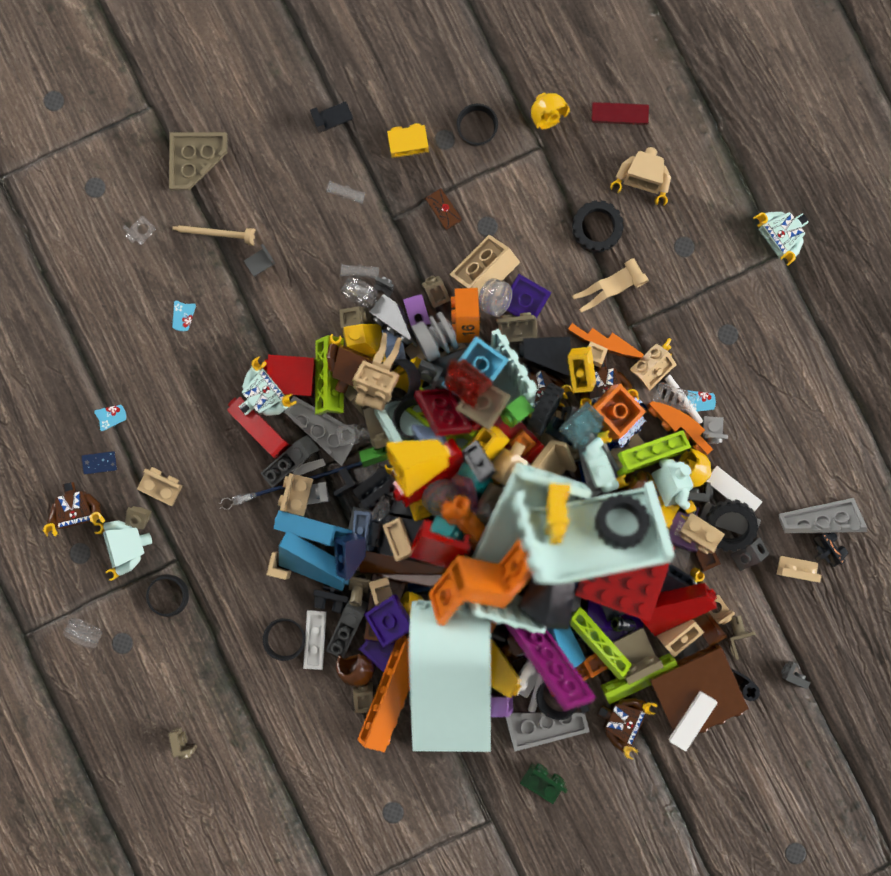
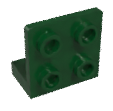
M531 763L520 781L521 785L551 804H554L561 791L566 793L568 790L565 785L566 782H564L561 776L556 773L553 775L549 774L547 768L540 763H537V765Z

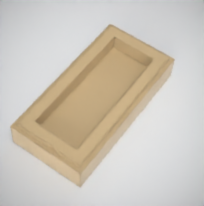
M399 517L382 525L395 560L400 562L410 557L412 543L402 518Z

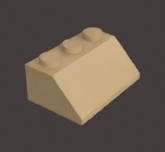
M488 235L449 275L462 288H478V301L481 303L515 269L520 261L509 247Z

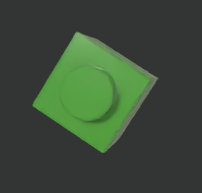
M522 394L505 407L500 416L503 422L512 428L535 409Z

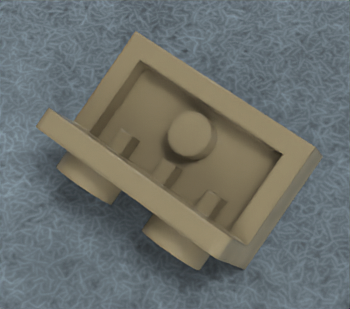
M529 312L520 313L519 317L502 315L501 319H496L499 331L507 337L509 344L522 342L523 338H538L537 318Z

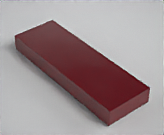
M592 102L591 123L648 125L649 105Z

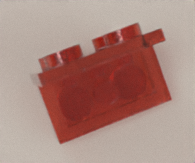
M462 358L459 362L454 359L450 361L444 386L461 398L464 403L475 408L479 397L492 387L493 381Z

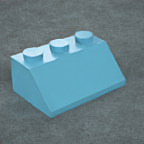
M475 336L443 381L442 386L462 399L476 376L492 384L509 359Z

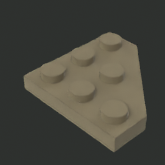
M226 132L169 133V189L190 190L227 154L228 134Z

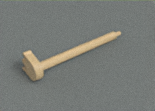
M180 225L178 227L173 226V230L182 233L244 239L246 244L254 246L253 239H255L254 232L256 231L254 228H247L245 232Z

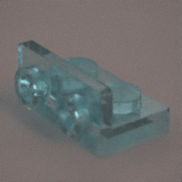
M586 402L559 428V431L573 443V448L576 450L579 446L582 448L590 440L588 437L594 433L596 435L603 428L604 417Z

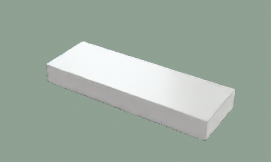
M718 466L712 470L710 478L706 481L711 483V487L726 499H731V501L737 499L741 503L745 502L754 512L762 503L759 498Z
M307 610L303 669L323 670L327 611Z
M699 691L668 740L686 751L718 702L702 691Z

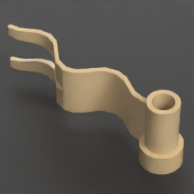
M634 258L624 263L626 267L614 275L601 279L586 290L572 296L573 299H577L603 289L591 302L579 309L581 313L632 285L638 288L649 281L646 274H643Z
M383 332L380 348L372 364L390 371L399 353L402 338H397L391 354L381 364L387 346V333ZM359 392L355 402L356 405L368 406L379 411H383L386 405V401H379L374 396Z

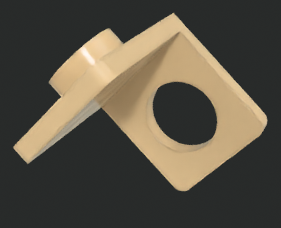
M717 595L715 602L721 604V610L718 613H713L712 611H709L717 624L724 625L732 620L731 617L735 613L729 610L720 595Z

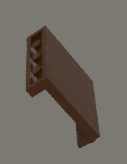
M718 643L711 648L708 646L676 661L678 666L648 679L654 688L672 731L675 730L699 691L715 699L718 703L698 733L707 732L710 727L724 724L727 719L733 716L738 717L749 709L723 649Z

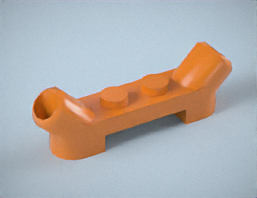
M460 495L455 497L453 501H445L442 505L443 518L449 525H457L464 534L470 535L471 548L475 551L486 526L469 509L470 501L467 497Z

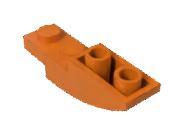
M651 401L647 404L649 407L648 412L654 418L658 417L662 421L661 426L667 432L671 431L674 433L678 429L684 430L687 439L694 444L693 448L705 455H708L713 450L700 436L705 429L690 416L663 403Z

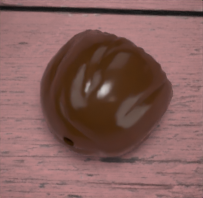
M360 654L346 659L338 656L336 672L345 684L360 687L371 680L374 674V664L371 659Z

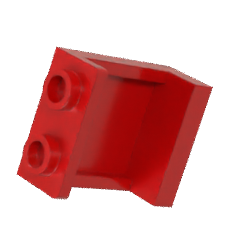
M268 355V359L264 361L267 363L264 371H267L268 376L284 395L292 394L313 398L315 358Z
M424 520L413 541L410 557L448 569L458 555L465 557V554L469 553L471 543L469 542L470 535L465 534L462 541L430 532L432 522Z

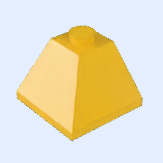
M358 324L343 327L345 346L373 358L381 345V326L378 324Z

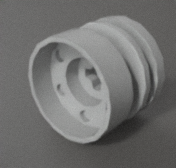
M441 311L436 313L438 323L430 316V327H427L423 321L411 326L413 334L428 362L440 358L438 349L440 347L447 354L450 353L448 343H450L453 350L459 348L456 334L450 322L443 316Z

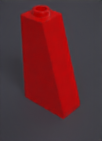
M242 397L232 399L228 404L229 408L227 411L273 458L277 459L291 446L254 409L245 415L238 407L245 402Z
M453 438L442 444L448 448L450 454L448 466L411 495L406 497L397 481L393 482L395 487L393 494L398 502L402 501L404 506L407 507L456 481L454 479L464 459L461 449Z
M705 582L661 592L650 622L643 619L641 621L654 636H657L717 608L715 602L717 595L712 588L709 589Z

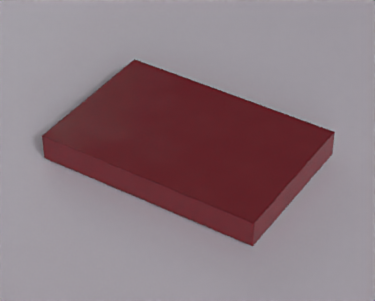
M446 388L415 391L414 398L436 437L472 432L473 427L467 416L456 410L459 402L451 391Z

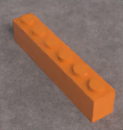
M409 634L404 635L395 642L357 740L365 748L385 752L386 747L390 743L393 729L397 725L399 714L404 708L406 696L410 691Z

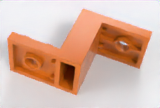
M519 538L499 564L457 556L429 592L438 625H445L464 601L505 608L533 575L532 570H529L526 558L528 554L527 550H523L522 539Z

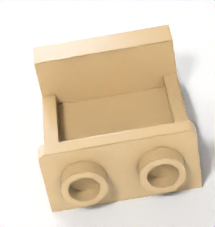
M553 439L548 442L531 465L532 467L562 476L565 470L573 472L577 470L568 445L563 441Z

